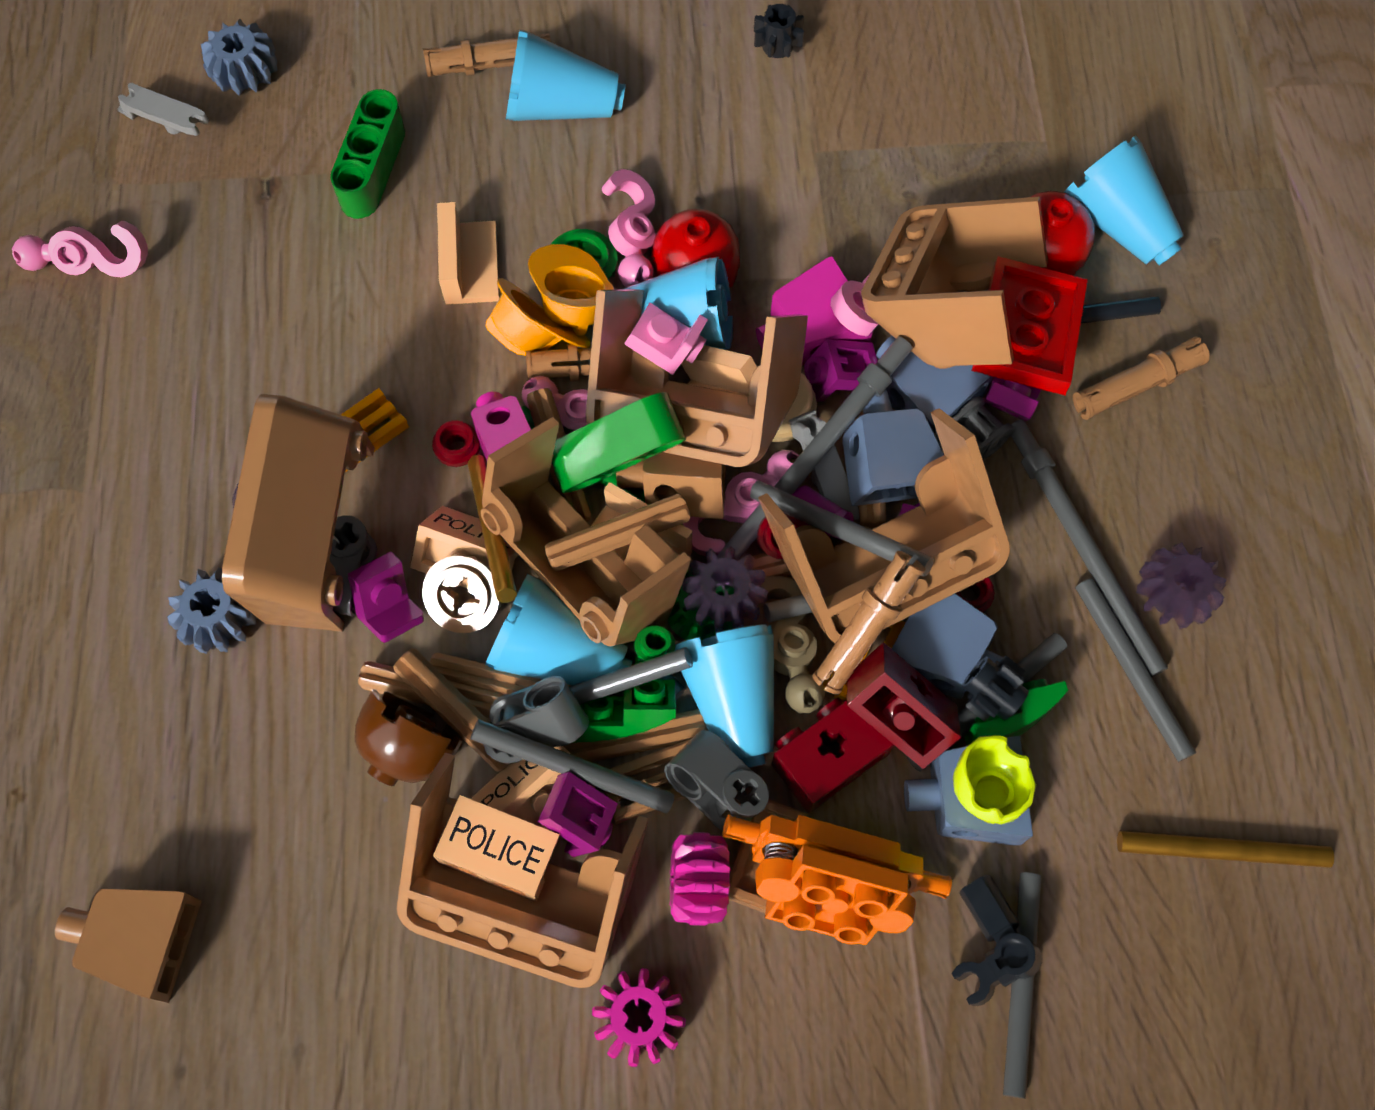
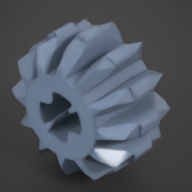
M239 19L234 26L228 27L222 22V30L219 32L208 31V41L201 44L204 69L208 77H211L212 81L216 82L223 92L233 89L240 96L246 88H251L257 93V85L259 83H271V73L278 70L273 42L267 33H263L257 23L246 26Z
M218 567L211 577L205 570L198 569L196 582L192 584L186 580H179V586L184 592L179 596L168 597L169 605L175 611L168 615L167 618L169 624L175 630H178L176 633L177 638L184 645L190 646L194 644V647L200 653L207 654L213 645L220 652H228L229 639L232 637L238 641L246 642V635L241 628L242 626L256 624V617L225 593L222 584L221 568ZM212 608L215 610L213 614L210 612Z

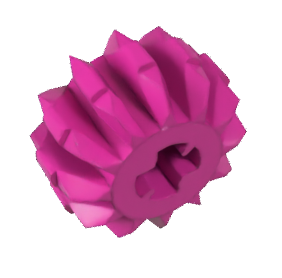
M706 832L679 835L672 844L669 871L671 915L676 922L689 923V925L706 926L708 923L722 922L727 914V905L729 904L730 867L727 843L722 836L710 835V833Z
M640 969L638 986L631 987L629 976L625 971H622L617 976L624 990L618 995L607 985H603L600 989L603 997L613 1004L611 1008L593 1007L592 1016L598 1019H609L611 1024L597 1029L594 1032L595 1038L598 1041H602L616 1034L618 1038L609 1047L607 1055L612 1059H616L621 1054L625 1045H629L628 1065L630 1067L638 1066L640 1048L644 1047L647 1048L652 1064H657L661 1061V1058L654 1045L655 1042L660 1040L671 1050H675L678 1046V1041L664 1030L666 1026L676 1029L685 1027L686 1019L684 1017L666 1015V1011L679 1007L683 1003V998L681 994L672 995L664 1000L660 998L670 984V980L666 976H662L651 990L648 988L650 979L648 969ZM640 1003H645L651 1007L648 1015L653 1024L645 1032L639 1026L638 1033H633L627 1029L630 1019L625 1012L632 1004H635L637 1009H640Z

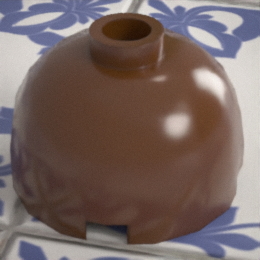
M372 689L361 708L355 726V743L358 752L371 764L367 770L368 774L389 786H395L398 779L408 783L426 781L445 753L456 754L463 739L448 724H446L442 732L434 728L436 724L430 719L434 714L386 691L381 697L377 689Z

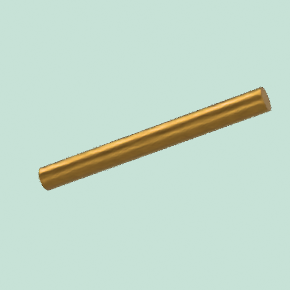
M474 455L468 461V468L496 599L501 603H509L516 598L517 592L505 540L500 534L495 535L486 527L480 513L483 508L482 496L487 461L482 455Z
M1119 831L1117 836L1118 851L1124 853L1331 868L1334 864V851L1329 846Z

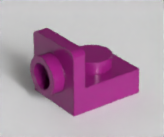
M826 339L804 363L805 376L815 392L816 402H824L836 389L854 390L859 384L858 376L869 363L876 364L878 361L873 343Z
M994 377L984 400L987 405L1020 420L1024 419L1026 422L1031 419L1039 402L1036 400L1041 389Z
M392 552L348 573L357 618L381 642H388L424 622L423 611L408 598L402 561Z
M566 772L557 776L538 822L566 839L568 842L564 851L572 857L599 851L608 841L613 829L611 820L618 803L574 774Z

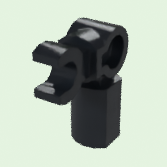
M990 875L981 876L963 887L959 892L987 941L996 942V947L984 954V961L979 964L971 961L963 962L956 966L951 973L954 979L958 981L966 979L972 974H976L979 977V990L966 998L969 1005L981 1006L990 1001L994 995L995 986L1000 983L1006 987L1018 979H1027L1034 976L1042 964V955L1039 947L1029 938L1018 934L1016 929L1020 923Z

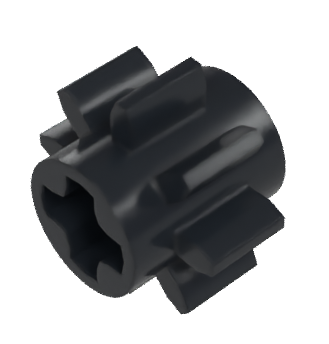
M767 5L764 16L755 15L754 46L762 47L769 58L790 57L793 46H803L805 32L803 30L804 16H796L795 11L790 5Z
M1005 656L1000 662L995 661V663L988 657L983 658L971 670L962 684V687L969 692L967 695L969 700L965 706L984 722L990 715L993 718L997 715L1002 720H1007L1020 708L1028 696L1029 690L1021 685L1025 681L1022 676L1026 671L1008 656Z

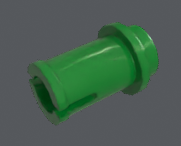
M661 626L643 628L637 634L634 642L637 654L635 664L675 651V639L672 633Z

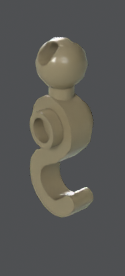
M769 576L761 579L753 587L747 608L750 612H758L768 599H784L801 595L802 592L797 583L790 578ZM805 614L779 620L773 628L774 670L790 677V681L785 689L786 701L789 706L799 713H811L823 704L825 688L823 684L819 686L813 680L812 674H809L808 669L811 667L817 651V640L813 633L802 625Z

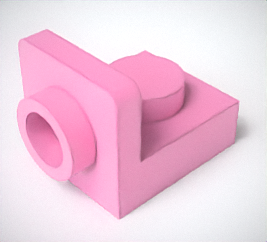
M649 303L626 340L625 345L673 375L684 359L692 364L707 340L700 333L708 319L700 314L689 328L652 303Z

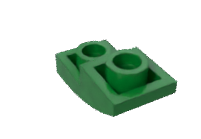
M656 679L624 690V696H605L581 704L589 717V725L583 735L572 743L596 742L627 737L648 731L676 718L675 680Z
M1037 679L1022 684L1029 690V693L1020 708L1007 720H1002L997 715L994 718L990 715L985 722L979 717L975 718L976 724H973L964 736L966 745L969 746L980 736L1000 735L1008 738L1022 735L1042 720L1068 692L1066 682L1062 681L1048 685L1046 679Z

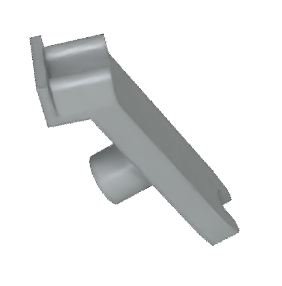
M133 83L128 84L130 94L127 97L122 94L118 96L120 106L117 108L118 112L132 120L138 115L162 124L170 134L183 132L198 136L200 131L195 123L207 124L209 122L205 112L197 107Z
M815 410L789 420L793 438L800 442L803 451L826 424L825 421L817 417ZM833 445L813 469L811 480L821 495L846 511L851 512L854 520H858L860 518L858 506H852L848 479L836 447Z

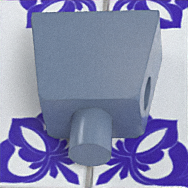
M890 336L881 345L876 357L880 359L896 338ZM910 352L890 376L892 382L886 390L892 408L895 411L919 409L924 413L935 434L936 428L930 412L940 408L950 417H955L971 400L977 396L983 397L987 393L993 376L971 371L972 365L939 369L924 363L914 353Z
M885 390L880 397L874 395L864 407V414L859 416L843 434V447L852 506L918 498L915 491V482L919 472L925 465L944 455L924 413L917 408L893 411L888 392Z
M956 594L911 615L892 647V650L941 692L957 699H962L967 690L962 687V684L971 670L983 658L988 657L994 663L995 661L1000 662L1003 657L988 650L996 634L997 624Z
M1020 736L1008 737V747L1015 753L1022 755ZM966 747L944 751L930 763L931 779L905 780L904 801L907 812L935 810L936 829L940 836L1013 846L1022 845L1033 836L1029 808L1015 821L1000 825L986 823L978 819L959 802L954 792L952 777L958 759Z

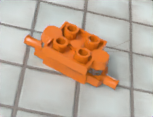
M728 814L723 826L722 837L752 844V861L760 863L755 871L756 891L762 898L767 900L765 918L781 922L793 930H810L835 937L836 940L844 944H862L866 946L877 931L901 933L910 927L914 921L916 900L910 895L912 892L922 891L946 899L951 891L952 878L950 876L923 870V857L900 851L901 843L802 815H799L795 821L770 815L762 821L755 823Z

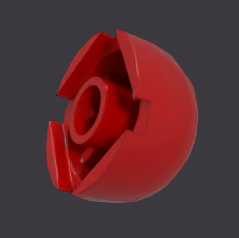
M1050 190L1030 196L1040 197L1048 258L1047 267L1042 268L1075 276L1077 270L1084 267L1094 244L1095 226L1088 208L1077 198L1065 192Z
M687 209L678 212L660 226L654 238L652 246L653 274L657 277L709 257H719L724 262L729 287L731 288L737 278V272L740 267L739 240L732 226L717 213L705 209Z

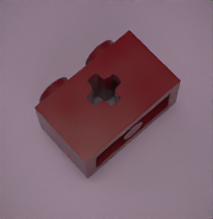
M884 642L858 664L848 679L847 706L922 769L927 767L961 738L957 704Z
M840 697L829 702L816 714V718L819 720L817 723L804 732L798 726L786 733L775 744L778 751L774 753L771 765L808 814L887 757L894 747V744L848 707L847 701L843 702ZM822 743L827 747L836 744L840 748L837 756L832 753L823 756L819 752Z

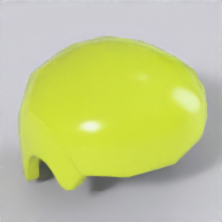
M1000 735L980 736L967 746L958 759L952 779L955 795L968 812L986 823L1001 825L1015 821L1032 805L1036 782L1029 767V758L1011 750L1007 744L1008 739Z

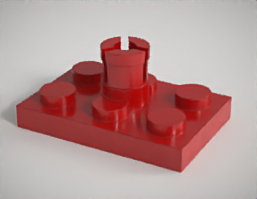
M997 256L992 269L988 291H1004L1014 359L1012 364L972 365L971 371L1065 396L1072 381L1088 279Z

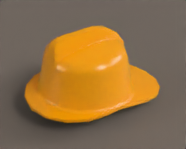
M551 244L540 247L530 255L528 260L529 272L541 293L543 309L547 318L556 324L571 327L577 336H584L588 326L594 324L597 290H614L599 263L580 248L564 244Z
M503 278L497 280V285L502 295L491 315L486 320L485 326L509 350L518 355L526 356V351H545L561 340L577 347L588 348L591 346L589 339L585 335L577 336L571 327L556 324L548 319L543 307L537 304L519 287Z

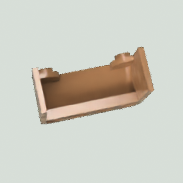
M1040 197L923 205L907 210L898 218L862 288L861 296L865 313L893 337L897 338L900 336L907 340L913 347L912 353L924 363L936 368L946 369L963 365L1012 364L1014 357L1004 291L984 290L989 288L992 269L997 256L1038 267H1047L1048 258ZM958 290H965V291H967V292H957V291H958Z
M597 290L586 402L587 425L644 397L660 392H668L686 440L664 452L734 467L747 466L762 459L798 394L808 315L793 314L766 317L761 365L756 368L751 377L749 395L668 381L669 372L625 345L626 340L641 317L644 290Z
M260 394L255 402L223 560L222 584L227 595L265 624L343 632L344 621L333 612V606H339L342 599L343 578L341 575H336L335 567L329 560L345 470H354L358 461H364L366 456H373L375 449L368 438L367 432L363 430L357 420L281 395Z
M940 408L930 413L944 455L925 465L916 478L915 491L920 506L872 529L874 532L934 558L933 566L928 575L925 577L921 575L900 605L903 610L896 620L890 619L883 629L995 574L1005 565L1009 557V541L975 435ZM768 493L759 496L758 499L788 569L819 625L829 639L836 643L864 603L862 595L867 587H875L891 561L849 542L834 548L829 536L824 531L811 525H803L795 529L794 524ZM904 568V570L902 571V573H901L902 576H903V574L905 573V571L907 570L906 568Z
M551 417L488 456L482 496L483 508L480 512L481 518L486 527L493 534H500L580 620L581 627L589 639L595 643L601 642L610 647L635 641L637 634L643 628L648 626L664 627L667 624L691 558L683 552L644 581L624 563L614 550L560 571L553 570L545 552L546 544L591 526L548 482L559 423Z
M445 753L410 806L397 901V915L406 928L416 934L576 988L593 986L599 981L607 962L633 884L649 818L638 815L622 854L607 849L592 852L585 858L580 874L548 864L543 876L544 885L537 902L440 864L434 858V852L457 802V799L449 797L455 756Z

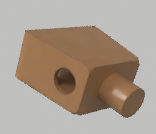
M662 452L616 473L617 487L620 489L644 488L645 503L648 505L670 496L681 494L688 506L690 517L724 519L727 465Z
M99 889L95 894L90 911L67 907L61 912L55 926V937L57 940L78 944L72 959V967L138 996L169 1003L202 900L179 891Z

